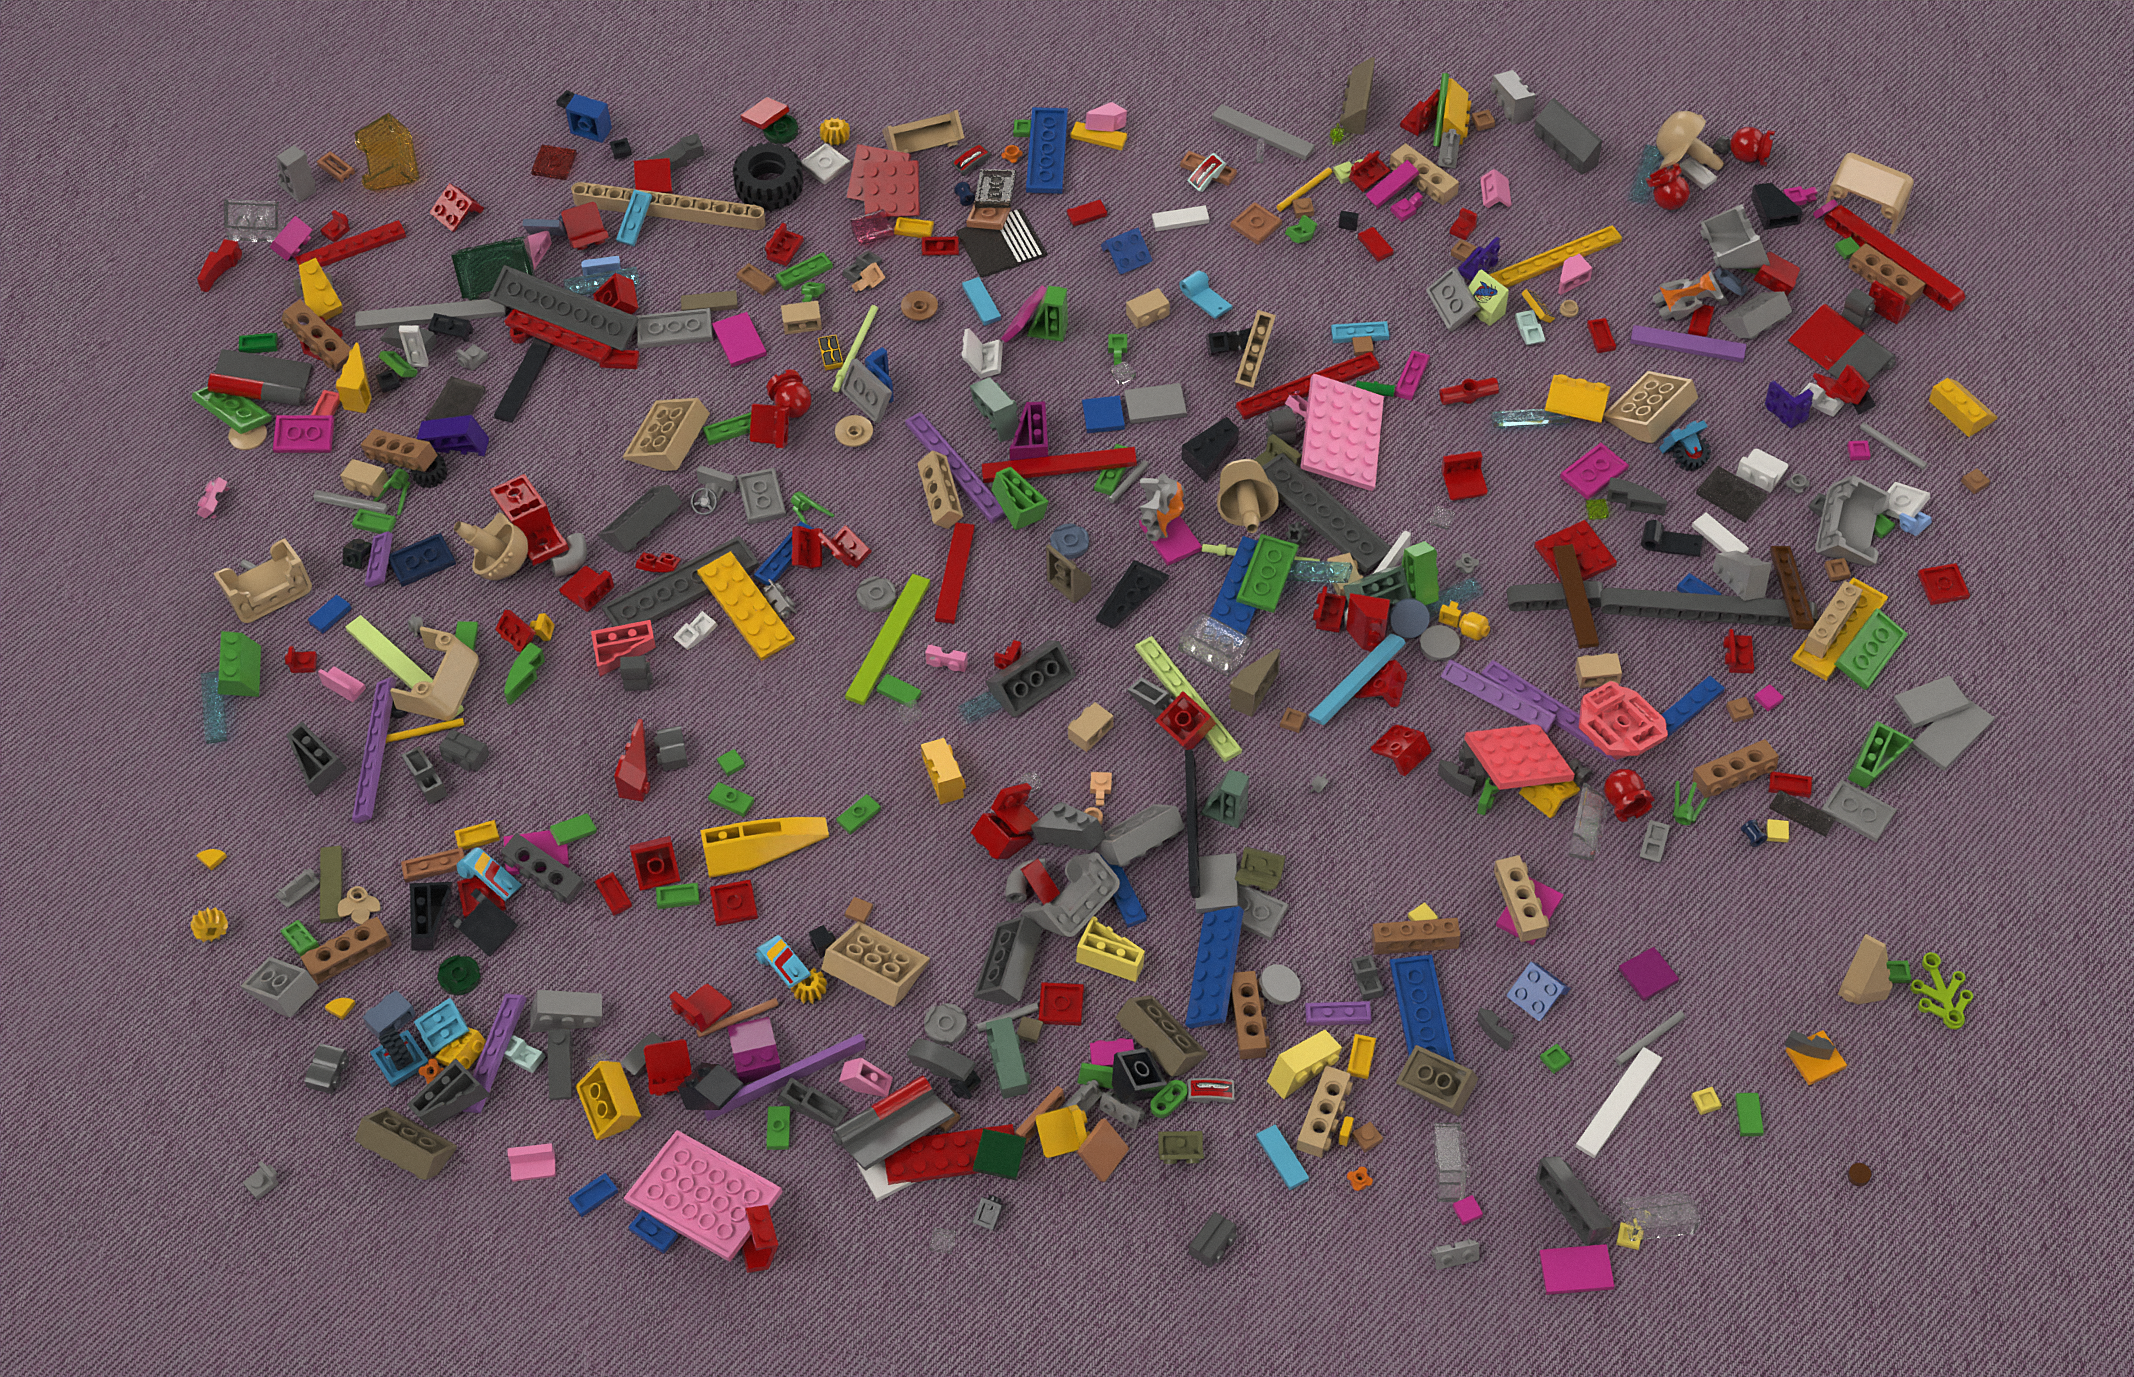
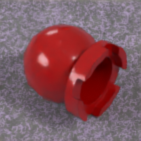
M1755 127L1738 129L1730 141L1732 155L1743 163H1752L1758 160L1760 161L1759 166L1767 167L1768 162L1764 161L1765 158L1770 156L1773 144L1770 136H1774L1775 131L1768 130L1767 134H1763Z
M1679 163L1673 164L1674 168L1668 170L1666 167H1663L1650 175L1651 179H1645L1649 187H1654V199L1659 207L1664 210L1673 211L1680 209L1687 202L1690 195L1688 183L1683 177L1679 176L1682 172Z
M793 369L785 370L786 373L780 376L774 375L766 385L769 398L774 401L776 406L790 407L789 418L802 417L809 411L812 398L808 387L803 384L801 376Z
M1618 769L1612 772L1605 780L1603 789L1605 797L1615 807L1614 814L1619 821L1628 822L1627 818L1632 816L1638 819L1652 809L1651 802L1655 801V799L1648 790H1645L1644 781L1636 771Z

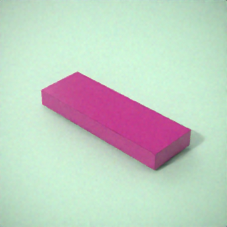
M1406 160L1365 195L1378 209L1420 173Z
M1414 350L1411 351L1394 390V396L1412 401L1430 360V355Z

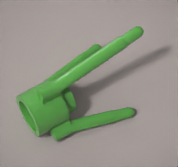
M396 469L383 486L384 490L373 501L377 502L390 486L395 489L403 487L397 515H401L407 489L411 484L408 481L409 474L403 469Z
M801 491L796 492L791 498V503L794 505L792 510L797 513L800 520L805 524L807 522L800 511H806L810 506L832 518L834 517L833 513L811 500Z
M1676 781L1675 806L1672 816L1675 817V821L1679 824L1690 825L1691 822L1695 823L1698 814L1709 799V797H1704L1694 812L1691 802L1697 786L1696 782L1692 784L1686 804H1682L1679 807L1680 782Z

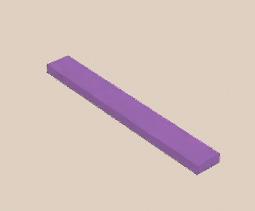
M922 412L905 420V425L929 452L934 450L947 456L953 480L991 524L1006 516L996 497Z
M1494 660L1481 672V676L1557 715L1554 724L1612 761H1616L1611 755H1606L1599 747L1594 746V742L1579 729L1580 715Z
M393 677L377 682L352 816V821L355 823L371 819L373 815L393 703L390 690L396 686V679Z
M858 1034L744 1086L721 1110H703L707 1121L785 1086L791 1077L795 1080L801 1079L866 1049L865 1039L862 1034Z

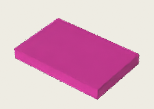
M1044 286L1038 288L1024 302L1001 338L1005 343L1023 329L1047 290Z
M747 312L712 323L713 330L731 367L767 356L766 350Z
M276 415L273 442L274 453H331L334 416Z
M1599 443L1561 472L1560 478L1589 500L1609 485L1610 477L1618 478L1628 470L1629 465L1604 444Z
M1180 515L1167 524V538L1151 541L1167 566L1202 551V546ZM1139 520V526L1142 528V530H1143L1144 533L1146 534V533H1147V527H1145L1144 525H1142L1141 520Z
M550 830L519 834L565 867H569L568 843L558 846ZM514 835L504 836V847ZM525 855L520 859V861L525 862L530 858V856ZM505 864L506 871L509 874H520L518 868L515 866L511 868ZM540 867L536 872L545 871L546 867Z
M1528 877L1534 883L1536 898L1539 897L1541 900L1543 916L1546 915L1549 921L1563 899L1564 894ZM1506 906L1496 922V926L1519 938ZM1537 939L1529 940L1526 942H1528L1531 945H1534Z
M1607 1244L1542 1249L1539 1251L1546 1295L1614 1290Z

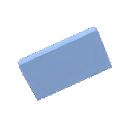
M619 256L588 259L581 262L584 279L607 277L615 273L621 275Z

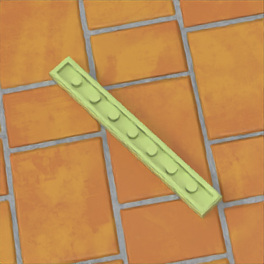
M361 615L345 627L348 633L411 689L416 683L421 681L433 682L431 677ZM460 705L456 716L464 711L462 705Z
M1151 636L1136 644V651L1174 699L1184 691L1216 722V725L1204 737L1222 760L1227 762L1241 754L1242 749L1156 640Z

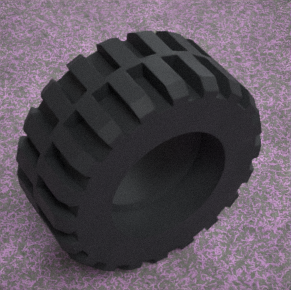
M767 142V144L758 143L757 146L753 147L752 145L747 148V151L744 150L734 162L733 178L738 198L744 204L761 206L764 210L774 211L777 208L780 210L785 205L789 206L792 204L793 199L796 200L803 190L804 182L801 161L798 155L787 146L783 147L782 144H773L772 142ZM766 173L780 175L773 180L764 181L756 179L758 176Z

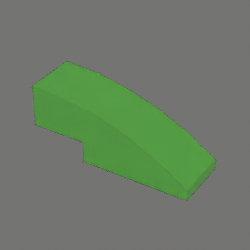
M531 642L520 653L509 672L504 690L509 705L537 679L536 670L545 662L542 649Z

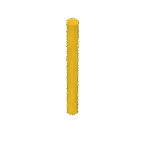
M1326 168L1276 206L1278 211L1284 210L1292 204L1293 200L1300 198L1333 173L1332 169Z
M459 718L388 734L385 743L465 726L464 720Z

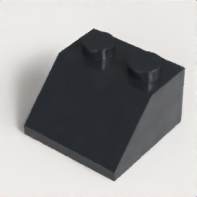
M1148 1048L1114 1054L1112 1087L1121 1104L1151 1099L1167 1085Z
M702 1063L677 1088L686 1110H721L744 1085L743 1082L721 1065Z

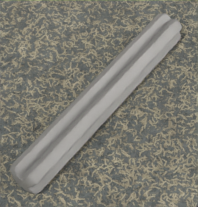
M316 490L313 495L314 500L318 502L358 510L360 508L386 514L388 510L386 503Z

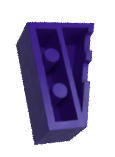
M472 415L421 421L416 438L430 442L435 452L449 453L450 450L461 451L460 453L463 455H467V452L478 453V456H485L489 437Z

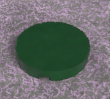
M785 114L765 128L763 134L769 142L785 144L796 138L799 128L796 119Z
M454 955L446 959L438 969L437 980L442 990L447 994L455 996L465 995L471 992L480 981L479 966L469 956Z

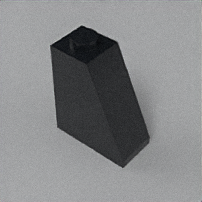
M1773 183L1753 186L1751 199L1764 230L1800 224L1803 213L1802 209Z

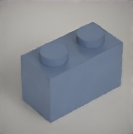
M395 990L391 994L386 995L377 1006L369 1009L363 1016L366 1027L379 1039L380 1036L392 1029L396 1031L401 1029L416 1014L413 1006Z

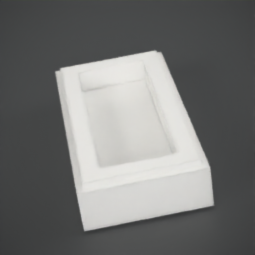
M1692 157L1679 164L1682 170L1681 173L1703 190L1717 181L1716 175Z

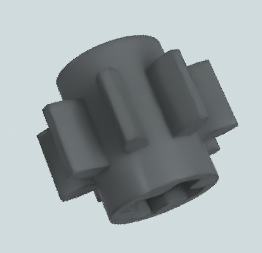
M1301 521L1296 522L1295 525L1289 524V531L1285 532L1289 539L1288 542H1295L1294 544L1297 545L1307 543L1306 538L1311 535L1307 529L1308 525H1301Z

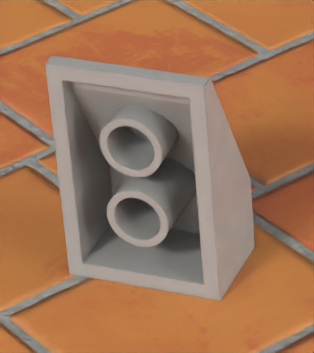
M270 956L240 986L244 991L275 1012L289 1018L319 988L307 970Z

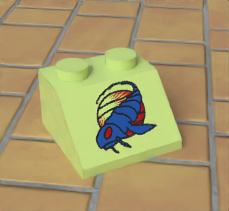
M1482 269L1479 270L1468 288L1480 307L1474 315L1482 322L1491 326L1505 315L1509 290Z

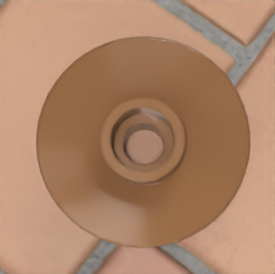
M927 291L910 292L901 301L902 313L911 320L922 321L929 319L938 309L936 297Z

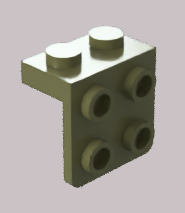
M1272 434L1268 437L1266 451L1256 457L1254 461L1264 466L1283 453L1300 468L1302 455L1282 439Z
M1245 846L1241 866L1235 875V880L1244 886H1251L1252 884L1260 886L1261 890L1272 891V889L1277 888L1281 881L1286 856Z
M1202 1131L1158 1132L1159 1160H1163L1164 1164H1177V1159H1185L1186 1163H1200L1199 1159H1204Z

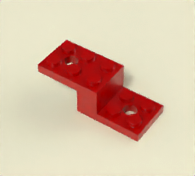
M525 474L489 489L491 496L510 523L520 528L525 534L528 542V553L526 556L533 566L569 550L568 544L552 523L547 505Z

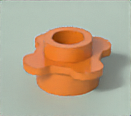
M1009 145L1001 156L1011 163H1016L1017 159L1023 156V152L1017 146Z
M430 1059L427 1065L419 1068V1074L423 1075L429 1084L444 1068L439 1067L436 1059Z
M1363 1166L1354 1172L1350 1171L1347 1173V1179L1350 1180L1351 1186L1355 1191L1363 1190L1373 1183V1179L1368 1176L1367 1169Z

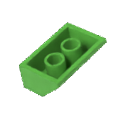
M221 631L218 694L259 697L261 646L243 633Z

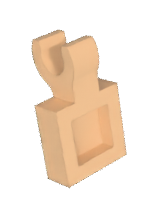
M874 262L859 273L862 279L855 282L852 288L855 292L858 290L862 291L866 286L871 289L886 277L877 263Z
M1091 772L1090 793L1096 794V806H1104L1105 794H1111L1112 773Z

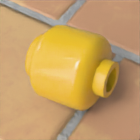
M1472 611L1464 614L1460 620L1459 628H1461L1462 635L1473 640H1481L1490 632L1488 618Z

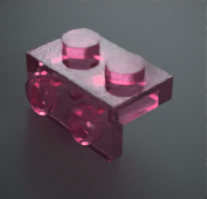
M884 209L850 220L852 234L859 246L894 235L893 228L887 220Z

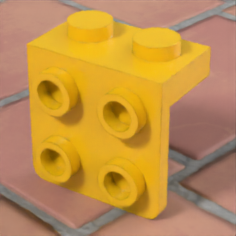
M1574 781L1522 787L1519 794L1549 818H1552L1556 815L1562 802L1578 794L1580 788Z
M1077 1104L1039 1114L1035 1117L1043 1153L1047 1158L1078 1150L1090 1135V1132H1086L1084 1126L1087 1123L1085 1111H1081Z

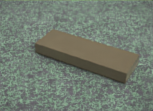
M734 290L681 296V310L710 308L711 311L738 309L737 292Z

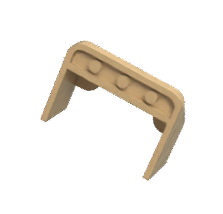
M954 110L949 114L894 127L890 125L882 130L888 149L904 153H911L944 144L951 147L958 145L957 141L964 139L958 110Z
M1847 153L1829 188L1825 204L1833 200L1834 197L1839 199L1845 198L1848 192L1881 204L1883 216L1893 220L1890 233L1893 234L1905 214L1914 181L1908 174L1855 153Z
M421 626L420 633L425 648L446 652L432 683L426 681L418 682L413 686L411 692L391 688L390 692L396 709L440 720H451L456 716L480 663L479 658L473 650L453 634Z

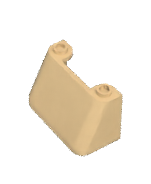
M285 538L272 545L270 549L271 560L239 576L230 568H224L213 573L236 615L244 623L253 622L308 594L312 588V583L301 559Z

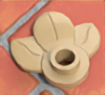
M360 886L351 888L347 893V897L338 904L339 917L351 916V919L359 925H362L369 919L370 912L380 911L378 899L368 895L367 891Z

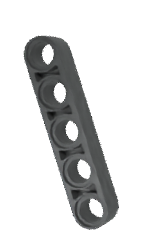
M1599 581L1583 582L1590 608L1601 607L1600 592L1604 589L1603 583ZM1561 583L1513 585L1506 590L1508 605L1511 611L1568 609Z

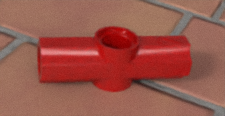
M1494 377L1478 381L1465 379L1460 385L1439 389L1442 405L1457 402L1471 404L1477 398L1499 394L1498 381Z

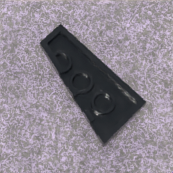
M1133 560L1096 616V621L1114 629L1169 580V575Z

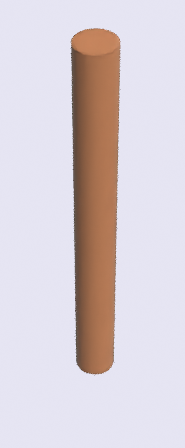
M774 998L717 1021L702 1033L696 1030L697 1036L701 1038L779 1006L778 1001Z

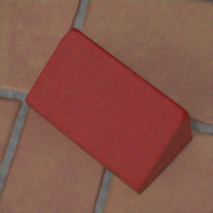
M922 237V256L959 255V237Z
M1038 858L1020 869L1043 905L1049 903L1060 894V891Z

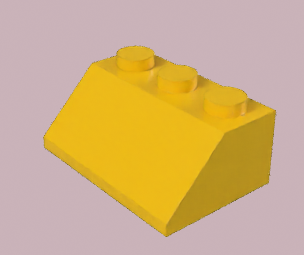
M1449 78L1442 133L1449 132V129H1455L1456 133L1461 135L1459 145H1462L1463 138H1467L1468 127H1465V124L1469 125L1470 114H1466V111L1470 112L1471 101L1468 100L1469 93L1455 80Z
M1554 374L1545 411L1601 423L1607 405L1610 386L1600 382H1587V380L1582 378L1573 379L1563 374Z
M1946 378L1933 386L1929 402L1968 437L1997 420L1998 417L1958 381Z
M599 1061L575 1085L596 1140H602L628 1130L642 1117L620 1062Z

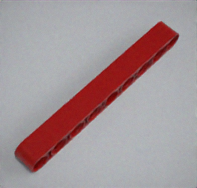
M1837 205L1824 216L1826 225L1845 239L1851 237L1860 248L1865 243L1923 281L1925 286L1922 293L1945 310L1952 311L1965 300V293L1962 289L1844 206Z

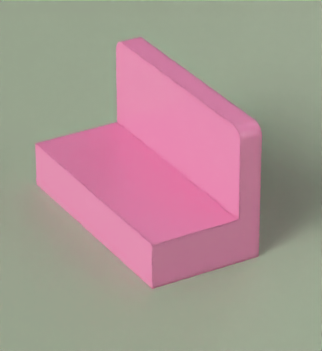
M1495 169L1480 178L1485 207L1490 208L1499 201L1507 207L1512 205L1508 178Z
M335 666L328 673L322 669L318 671L322 685L351 702H354L366 689L365 684Z
M552 1143L507 1148L508 1159L511 1164V1180L513 1182L556 1176L555 1151Z

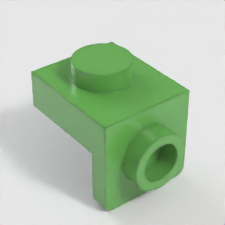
M1303 215L1299 224L1288 227L1285 234L1298 244L1311 240L1317 223Z

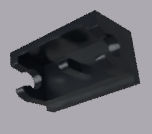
M437 313L433 314L428 328L435 335L441 333L460 337L466 342H469L468 333L473 334L474 331L469 320Z

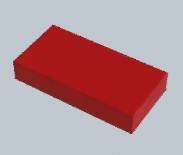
M1100 199L1067 209V216L1074 227L1106 217L1107 211Z
M1374 227L1358 233V239L1378 262L1393 255L1394 250Z
M1703 304V306L1693 312L1687 334L1706 337L1715 307Z
M1606 318L1587 321V327L1597 353L1615 351L1616 344Z
M612 349L603 364L599 363L600 368L637 369L640 353L637 350L620 351Z
M1774 771L1770 773L1768 792L1810 798L1812 777Z
M613 872L594 881L613 916L633 907Z

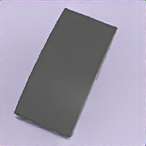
M1463 741L1462 749H1459V761H1463L1464 769H1469V776L1476 780L1475 786H1482L1484 779L1482 764L1467 742Z
M1441 759L1438 767L1440 777L1455 790L1472 797L1476 780L1467 775L1459 774L1460 766Z
M1480 1007L1477 1016L1480 1027L1497 1045L1508 1051L1512 1045L1514 1035L1507 1028L1498 1026L1499 1017L1493 1011Z
M1795 1030L1791 1031L1785 1043L1786 1047L1798 1053L1819 1059L1829 1060L1835 1049V1046L1825 1038L1816 1035L1811 1041L1806 1035Z
M651 1032L622 1060L621 1065L634 1076L639 1077L646 1068L644 1047L649 1044L665 1041L654 1032Z

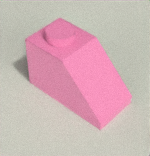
M1113 102L1087 112L1085 128L1087 130L1112 132L1123 128L1126 125L1127 110Z
M549 231L521 238L512 249L515 263L535 270L552 244Z
M1580 254L1569 257L1564 261L1558 291L1560 295L1591 280L1593 268Z
M857 1058L844 1063L839 1082L856 1092L887 1097L893 1077L865 1059Z

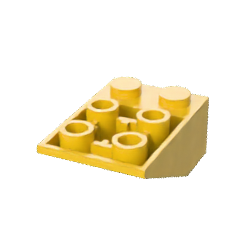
M356 342L353 349L349 352L347 363L343 365L341 377L336 381V389L338 390L344 410L366 413L372 397L364 359L359 343Z

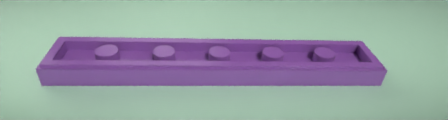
M1633 325L1630 341L1631 344L1742 363L1746 350V344L1637 325Z
M1451 659L1440 676L1529 725L1536 724L1541 726L1546 734H1548L1557 718V715Z
M505 994L472 1075L488 1092L491 1089L527 998L524 995ZM487 1097L462 1111L481 1113Z

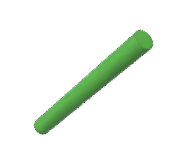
M1442 73L1433 142V146L1437 147L1441 145L1449 74Z

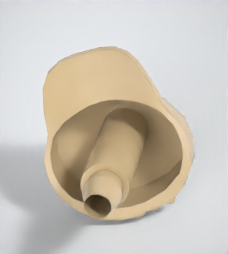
M1677 111L1664 122L1656 137L1657 148L1664 157L1659 169L1677 163L1685 153L1702 165L1705 163L1708 167L1717 171L1723 167L1724 162L1718 155L1713 153V149L1697 138L1706 123L1702 115L1690 111Z
M1252 459L1233 461L1222 469L1220 490L1216 499L1221 517L1228 523L1245 526L1249 533H1255L1258 530L1259 522L1270 518L1279 505V496L1275 484L1268 479L1262 466Z
M501 512L483 529L460 521L454 525V531L461 538L465 539L467 544L474 547L473 570L482 578L494 581L507 578L520 569L527 557L528 542L525 534L520 528L510 523L508 518Z

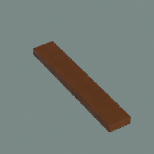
M1573 544L1553 547V554L1578 649L1598 647L1599 640Z
M1771 546V558L1793 629L1812 630L1815 625L1791 547Z

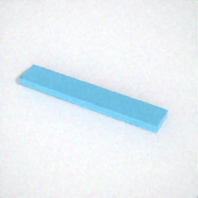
M1390 633L1309 714L1311 720L1325 725L1405 645L1404 639Z

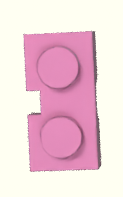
M1289 395L1285 404L1292 408L1293 413L1302 415L1306 422L1308 402L1299 395Z
M218 477L213 482L210 481L205 488L206 494L198 502L199 509L197 514L205 519L214 512L218 503L215 499L217 492L222 493L223 490L228 491L230 489L228 486L225 488L227 481Z
M933 643L928 645L926 649V664H930L933 667H943L944 665L948 666L952 671L965 672L968 665L967 652L953 650L951 653L945 654L942 652V647L933 646Z

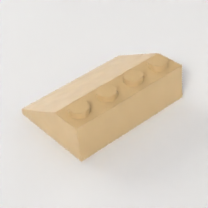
M1647 371L1604 413L1603 419L1639 441L1654 443L1698 399L1693 380Z
M699 398L655 401L624 453L623 458L662 471L678 470L698 433L706 423L710 414Z
M858 921L826 949L822 970L883 1001L885 1004L895 1007L906 996L929 963L930 958Z

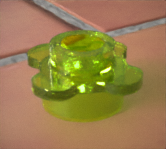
M1339 123L1336 124L1335 128L1332 127L1329 138H1332L1333 145L1335 141L1341 142L1344 128H1340Z

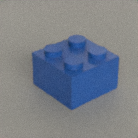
M577 94L573 96L566 107L570 133L603 143L612 129L607 103Z

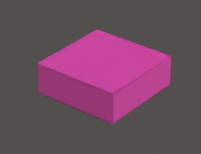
M1831 200L1813 212V215L1817 219L1838 204L1835 200Z
M1848 441L1847 447L1850 461L1870 460L1871 455L1868 441Z
M1769 684L1756 693L1754 699L1767 711H1770L1780 704L1784 697Z
M1473 1195L1452 1205L1462 1225L1483 1217V1212Z

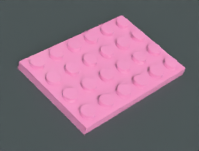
M1313 374L1310 380L1301 469L1373 491L1376 483L1384 396Z
M676 1130L625 1195L624 1200L629 1205L640 1211H645L664 1225L731 1262L751 1235L745 1209L768 1204L770 1210L783 1191L781 1187Z

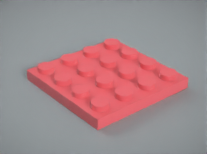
M1531 724L1466 732L1464 740L1499 790L1567 782L1574 779V772L1541 726Z

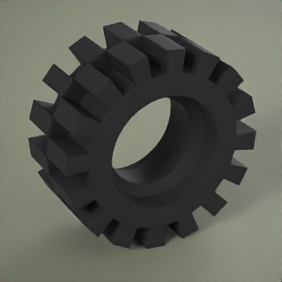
M436 453L438 456L429 466L436 467L434 471L424 473L411 469L413 479L417 485L420 484L423 488L425 485H427V488H431V485L437 487V483L440 485L443 483L442 479L446 480V475L448 474L444 458L440 457L439 453Z

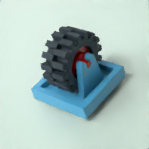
M1703 420L1699 423L1693 421L1686 425V428L1683 430L1678 428L1663 440L1664 443L1659 449L1662 454L1673 450L1672 452L1675 453L1672 456L1677 458L1676 464L1680 462L1681 465L1679 467L1681 469L1685 466L1686 471L1690 469L1691 471L1698 470L1710 458L1711 449H1708L1710 447L1709 443L1705 445L1704 442L1707 440L1705 438L1703 440L1700 439V434L1708 426Z
M395 1029L390 1030L379 1037L381 1046L370 1051L372 1058L391 1087L419 1072L420 1067L428 1064V1059L408 1030L401 1034H398Z

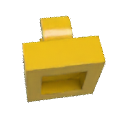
M1451 601L1449 606L1442 605L1438 622L1457 628L1461 618V610L1457 609L1459 603Z
M546 613L538 614L537 621H531L529 627L534 629L535 635L539 636L543 641L551 640L555 624Z

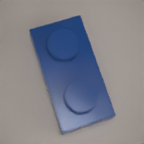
M643 1210L628 1226L629 1231L663 1254L678 1238L676 1232Z

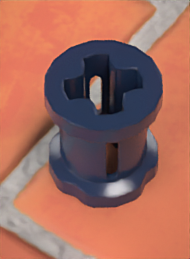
M961 182L955 186L954 192L959 196L962 206H969L974 203L976 197L971 193L967 182Z
M1755 819L1748 821L1741 827V831L1746 833L1750 839L1752 847L1763 844L1768 838L1766 833L1760 830Z

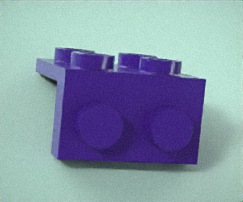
M1496 236L1485 249L1479 246L1458 268L1461 276L1473 281L1479 270L1482 269L1487 273L1491 267H1495L1499 260L1497 256L1501 247L1499 245L1500 238Z
M1773 380L1769 383L1765 406L1782 423L1786 424L1789 428H1793L1808 419L1814 393L1807 389L1794 398Z

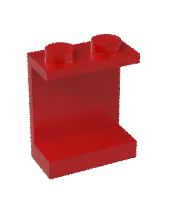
M768 1204L748 1207L745 1209L751 1235L741 1247L747 1273L768 1270L779 1245Z

